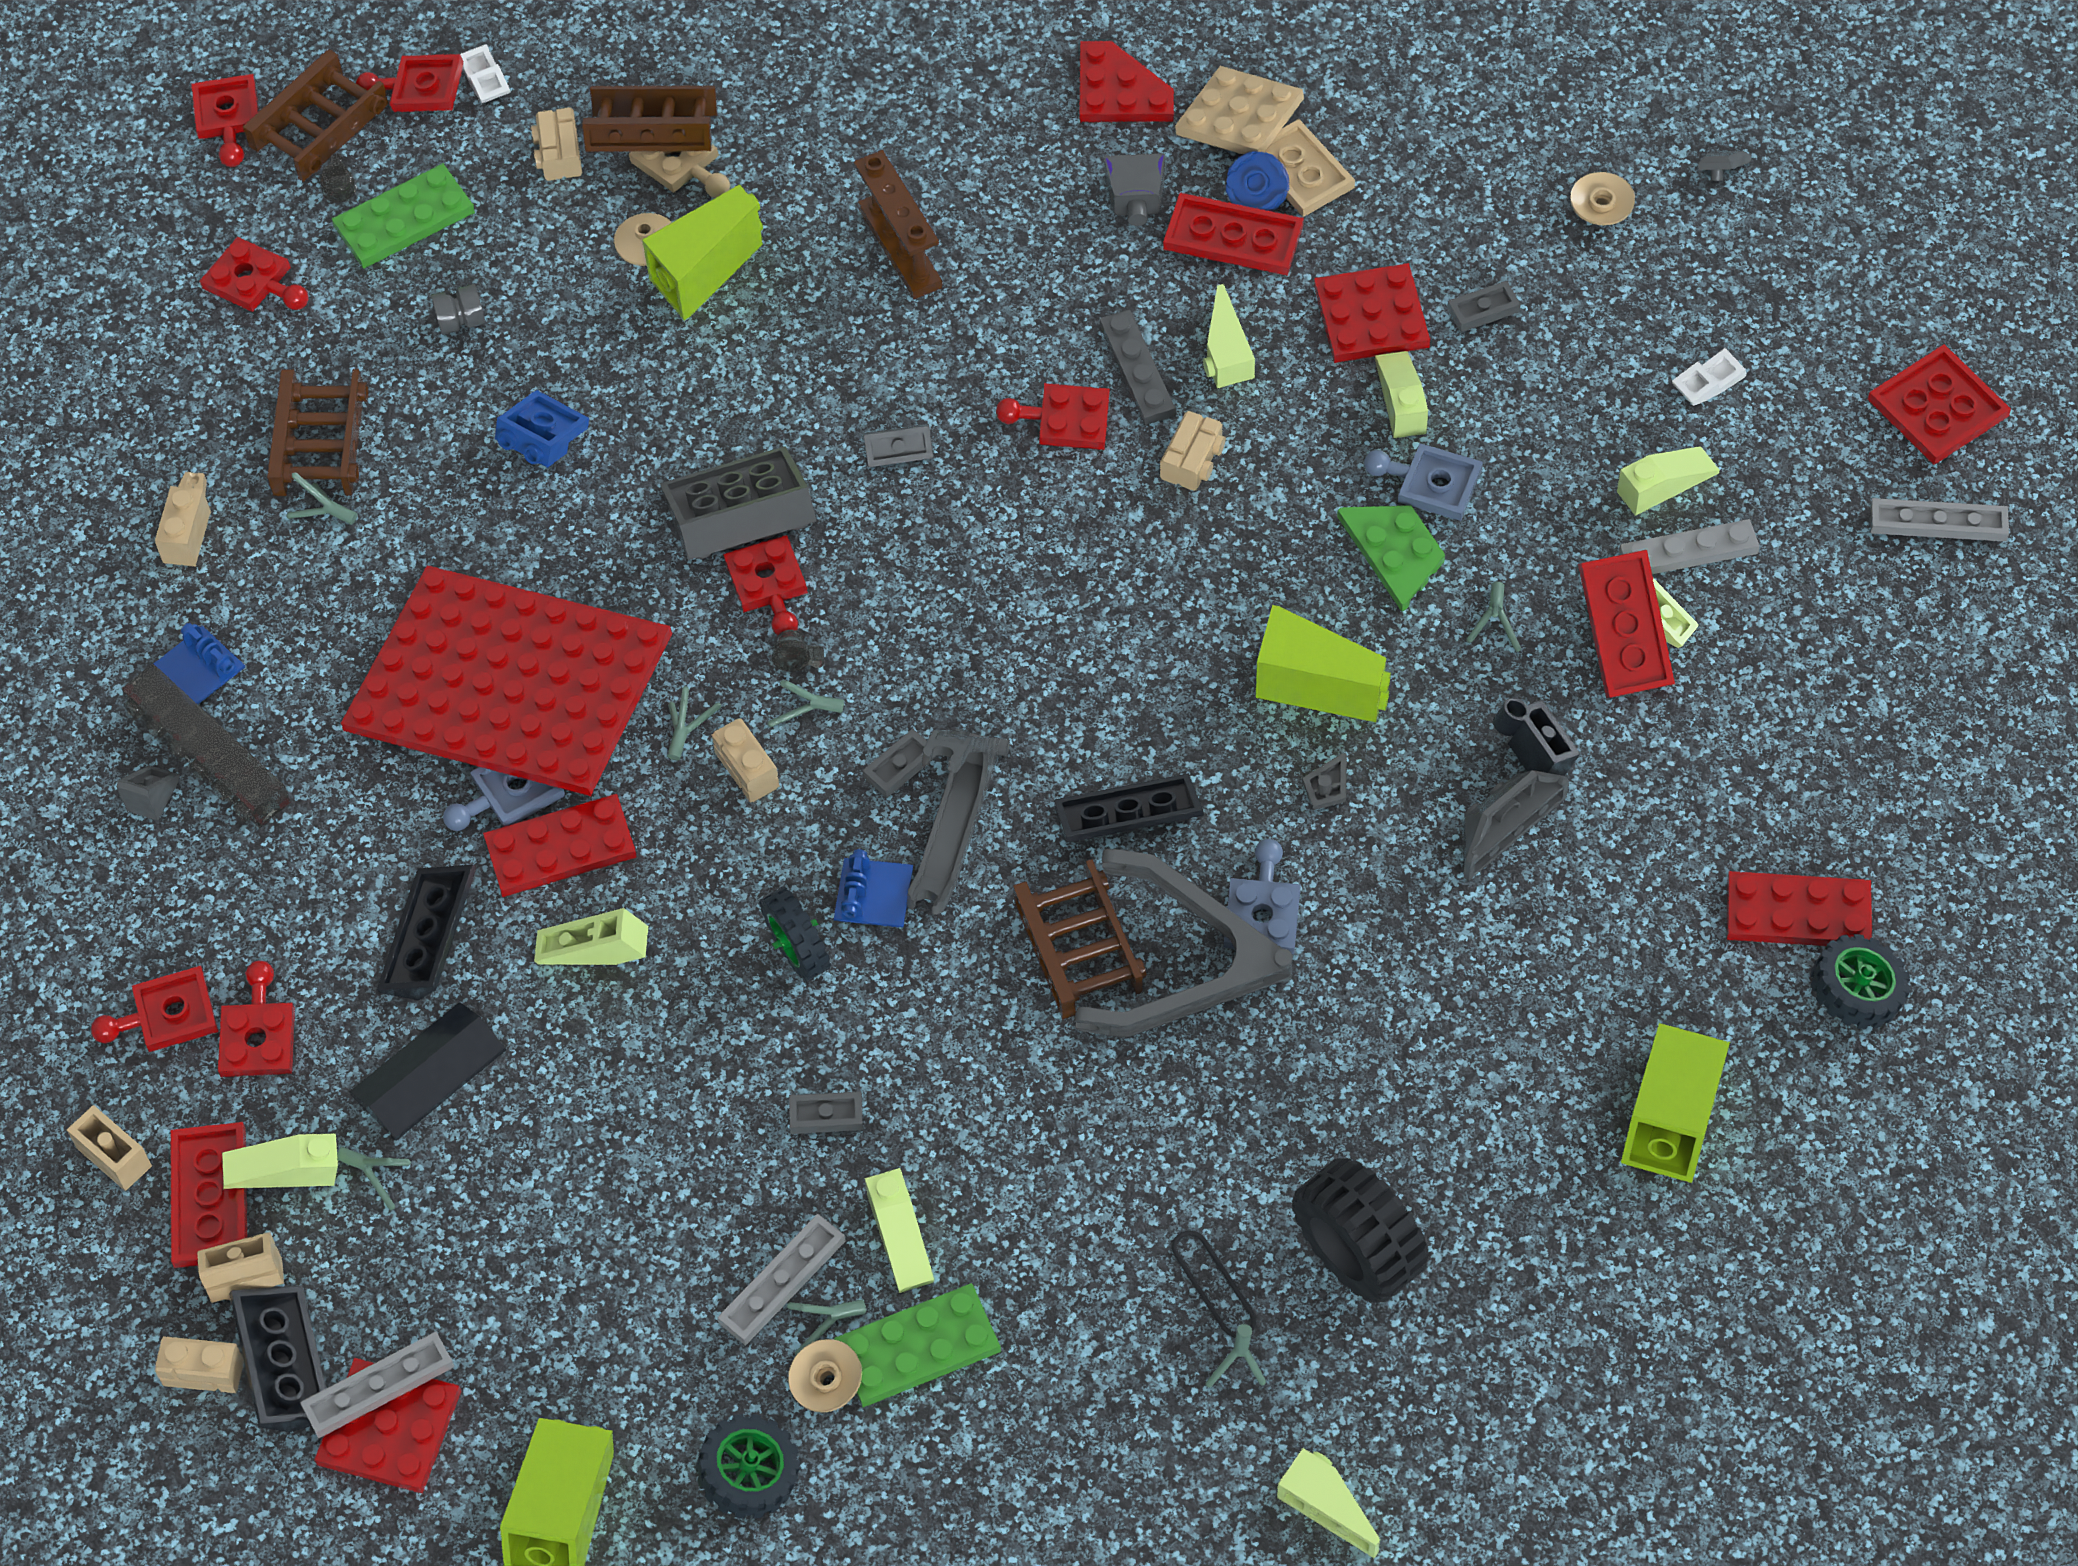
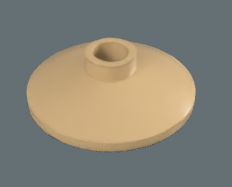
M1596 172L1580 178L1575 183L1571 191L1570 201L1575 213L1583 220L1596 225H1612L1621 222L1630 215L1634 208L1635 194L1630 184L1620 176L1612 173Z
M654 213L637 214L626 219L615 233L614 244L617 253L630 264L647 266L642 239L672 222L666 217Z
M833 1339L819 1340L804 1347L794 1358L788 1375L790 1391L796 1401L808 1410L814 1412L834 1411L846 1405L858 1391L862 1379V1367L858 1356L847 1344ZM827 1376H834L832 1383L823 1385V1381Z

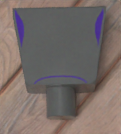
M1165 153L1104 156L1105 182L1114 214L1118 216L1128 215V222L1133 226L1144 225L1147 222V214H1157L1160 211L1165 179Z

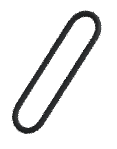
M1193 1230L1180 1232L1172 1242L1174 1257L1221 1329L1227 1335L1236 1338L1237 1332L1231 1331L1225 1325L1180 1256L1177 1244L1185 1236L1197 1237L1202 1242L1250 1315V1327L1253 1332L1256 1326L1255 1313L1206 1238L1201 1233Z

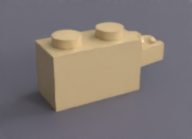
M185 472L178 487L170 486L155 538V543L163 563L196 566L211 513L205 496L207 480L203 473Z

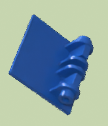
M187 623L181 629L183 641L152 664L150 668L185 702L194 708L244 669L245 665L203 626L199 627L197 624Z
M861 849L854 850L849 858H844L834 921L903 928L913 865L870 861L866 851Z

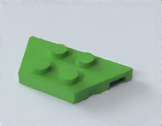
M1411 505L1342 507L1338 509V519L1401 612L1405 611L1410 606V600L1418 590L1422 591L1426 586L1430 575L1436 573L1444 563V552Z

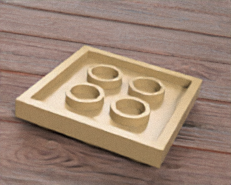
M1220 66L1175 125L1176 135L1243 155L1255 151L1265 152L1303 101V89Z

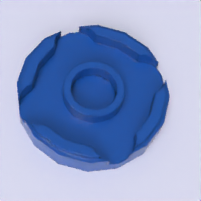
M1257 151L1248 152L1238 157L1227 173L1226 193L1233 204L1274 211L1286 199L1289 190V175L1284 164L1272 154Z

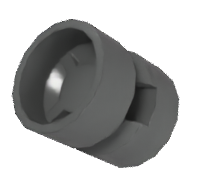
M475 283L458 287L455 294L448 290L431 294L442 335L459 331L463 324L468 328L486 324Z

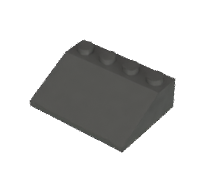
M786 446L659 483L681 545L689 560L707 558L717 551L737 549L743 546L744 543L757 539H770L777 533L790 529L800 530L810 523L817 522L808 485Z

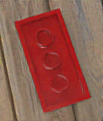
M1179 193L1163 241V250L1288 276L1303 229L1304 218Z
M1647 550L1578 564L1606 698L1675 684Z
M617 794L483 833L502 897L637 857Z
M1728 872L1727 940L1827 946L1833 939L1837 941L1842 935L1853 937L1854 934L1864 935V939L1868 940L1872 937L1871 880Z
M243 1122L171 1130V1263L174 1268L198 1266V1251L247 1238V1188L223 1189L222 1166L223 1152L246 1147V1127Z

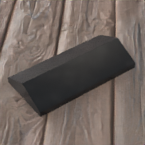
M1189 773L1054 800L1062 838L1066 843L1204 816L1203 808Z
M473 864L417 869L377 987L378 992L420 1000L436 991L476 871V867Z
M459 1002L349 1092L386 1132L397 1141L504 1053L506 1048L479 1015Z
M303 1286L231 1290L229 1295L259 1428L290 1433L311 1427L312 1425L300 1402L325 1390L326 1385Z

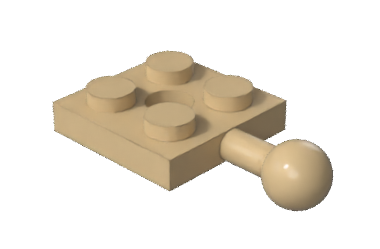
M713 144L711 151H637L629 153L630 162L673 193L693 177L705 184L706 192L713 198L720 196L730 189L729 179L724 174H711L704 169L719 156L717 147ZM672 152L681 153L678 157H666L668 154Z

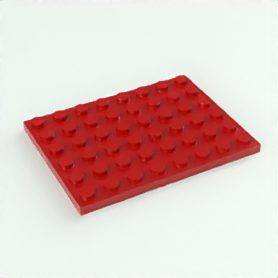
M427 565L341 721V726L345 732L591 796L672 636L671 627Z

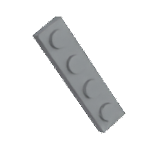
M1872 498L1870 505L1871 534L2007 542L2009 536L2008 506Z
M1748 519L1620 544L1619 554L1623 555L1647 550L1652 574L1755 555L1758 554L1760 546L1751 521Z
M817 1214L717 1317L718 1323L746 1346L846 1242L845 1235Z
M434 1332L300 1403L319 1439L454 1368V1364L438 1333Z

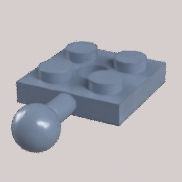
M1420 443L1410 466L1391 461L1384 451L1373 450L1366 455L1364 467L1372 476H1382L1389 473L1405 478L1398 494L1399 503L1461 521L1481 474L1483 462ZM1435 478H1445L1449 484L1446 486H1436L1432 483V480Z
M479 767L471 771L470 775L483 796L465 806L457 803L448 806L444 811L443 821L450 830L461 831L470 824L472 816L491 807L502 826L505 827L518 823L565 797V792L562 788ZM523 779L527 782L519 790L509 788V784L513 780Z
M1264 839L1255 848V857L1261 864L1259 881L1231 878L1227 908L1282 949H1287L1291 954H1294L1301 884L1273 882L1274 865L1278 864L1282 859L1283 849L1276 840ZM1264 909L1272 914V918L1268 922L1260 923L1253 918V913ZM1224 936V948L1234 949L1231 941Z

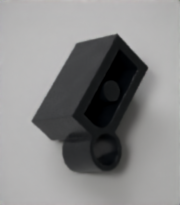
M1508 698L1493 719V725L1499 733L1505 736H1513L1508 745L1527 772L1533 770L1565 776L1580 756V752L1543 700L1526 705L1518 698Z

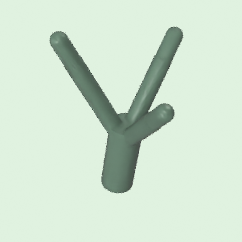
M292 473V478L324 506L289 512L286 515L288 519L330 514L348 524H354L358 513L332 501L317 483H312L311 485L298 473Z
M1493 582L1491 584L1489 608L1467 637V642L1472 643L1491 616L1494 618L1499 617L1514 650L1519 652L1521 646L1503 610L1505 585L1502 582Z
M782 680L780 686L810 701V703L768 721L767 724L769 727H773L813 709L842 713L844 700L811 694L789 681Z
M687 686L682 688L679 716L675 703L669 702L668 704L674 733L667 757L672 760H680L687 734L721 708V704L716 703L685 726L689 694Z
M341 1147L337 1153V1160L363 1170L388 1209L394 1210L395 1204L372 1171L373 1166H409L411 1161L409 1159L384 1157L371 1158Z
M861 1299L829 1307L789 1302L787 1304L789 1310L828 1315V1318L797 1349L795 1356L804 1347L816 1342L836 1320L866 1314L864 1300Z
M1242 1324L1237 1328L1236 1338L1233 1343L1234 1348L1206 1381L1208 1388L1215 1384L1237 1356L1245 1358L1260 1385L1266 1384V1380L1249 1350L1252 1328L1249 1325Z

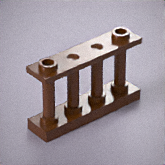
M328 49L243 126L248 145L256 152H259L269 143L294 158L293 161L298 178L304 182L312 174L316 173L333 154L371 119L385 109L389 103L384 83L378 81L368 91L343 75L338 54ZM335 84L358 100L345 110L322 94L331 85ZM314 104L337 120L324 130L301 115V113L309 105ZM292 123L315 138V140L303 150L279 133Z
M716 85L590 87L593 117L597 118L583 119L585 152L712 150L710 117L704 116H717L718 114ZM642 116H660V117H642ZM673 116H692V117H673Z
M883 149L853 161L856 170L871 192L870 197L858 201V210L912 298L915 300L943 288L942 279L925 253V250L939 245V240Z
M281 369L267 475L273 496H287L288 483H293L292 473L294 472L298 473L305 480L341 479L345 496H352L353 483H358L359 465L356 463L362 406L363 402L368 401L369 396L368 383L362 381L359 369L352 370L351 385L303 386L302 382H298L294 369ZM303 399H349L348 412H300L297 408L298 402H303ZM346 425L344 439H296L294 432L300 426ZM297 452H343L341 466H293L291 456H296Z
M1093 859L1086 861V879L1039 895L1037 892H1030L1026 881L1013 885L1014 904L1062 1020L1075 1016V1001L1080 1000L1079 996L1126 980H1130L1137 995L1143 993L1142 979L1147 977L1141 958H1134L1106 891L1109 890L1106 875L1103 870L1097 871ZM1090 892L1093 893L1099 907L1051 924L1049 921L1043 922L1040 916L1045 907ZM1105 921L1111 937L1062 953L1061 950L1055 952L1052 944L1055 941V937ZM1117 950L1123 967L1078 982H1074V980L1067 981L1064 971H1067V966Z

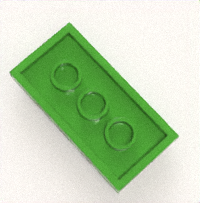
M441 164L332 218V222L336 231L364 269L475 213L472 202L446 166Z
M972 1283L834 1338V1340L841 1341L852 1348L860 1360L862 1379L856 1394L862 1408L1001 1352V1346Z

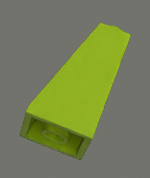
M740 184L642 239L650 281L683 320L689 318L763 245L761 236L763 225L758 214L760 204L752 193L747 194Z
M1272 605L1257 659L1256 698L1376 722L1379 710L1386 711L1390 692L1388 688L1391 672L1385 671L1386 657L1280 606Z
M1659 1023L1632 1114L1621 1159L1622 1164L1692 1183L1730 1042Z
M538 1419L500 1525L504 1566H585L614 1455L611 1430H605L598 1426L588 1427L567 1423L559 1419Z

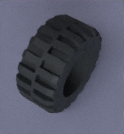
M1351 1158L1334 1159L1295 1191L1292 1199V1211L1295 1213L1294 1218L1302 1230V1235L1310 1243L1311 1249L1316 1256H1319L1324 1262V1266L1338 1278L1339 1282L1349 1287L1355 1295L1362 1296L1368 1302H1386L1425 1270L1429 1259L1428 1246L1423 1240L1424 1235L1421 1229L1415 1223V1218L1404 1207L1398 1195H1395L1390 1190V1186L1384 1180H1380L1370 1168L1363 1167L1361 1162L1357 1160L1352 1161Z

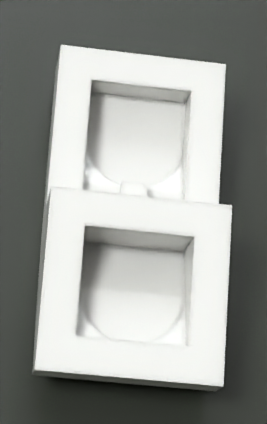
M487 44L461 54L464 61L462 70L481 104L510 93V88L499 65H496Z
M1724 348L1703 365L1696 362L1672 380V383L1694 406L1722 393L1747 375L1745 368Z

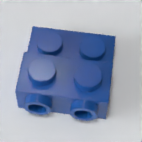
M536 390L497 418L495 439L503 449H514L523 454L530 464L535 465L539 463L548 468L567 454L570 441L588 429L589 418Z

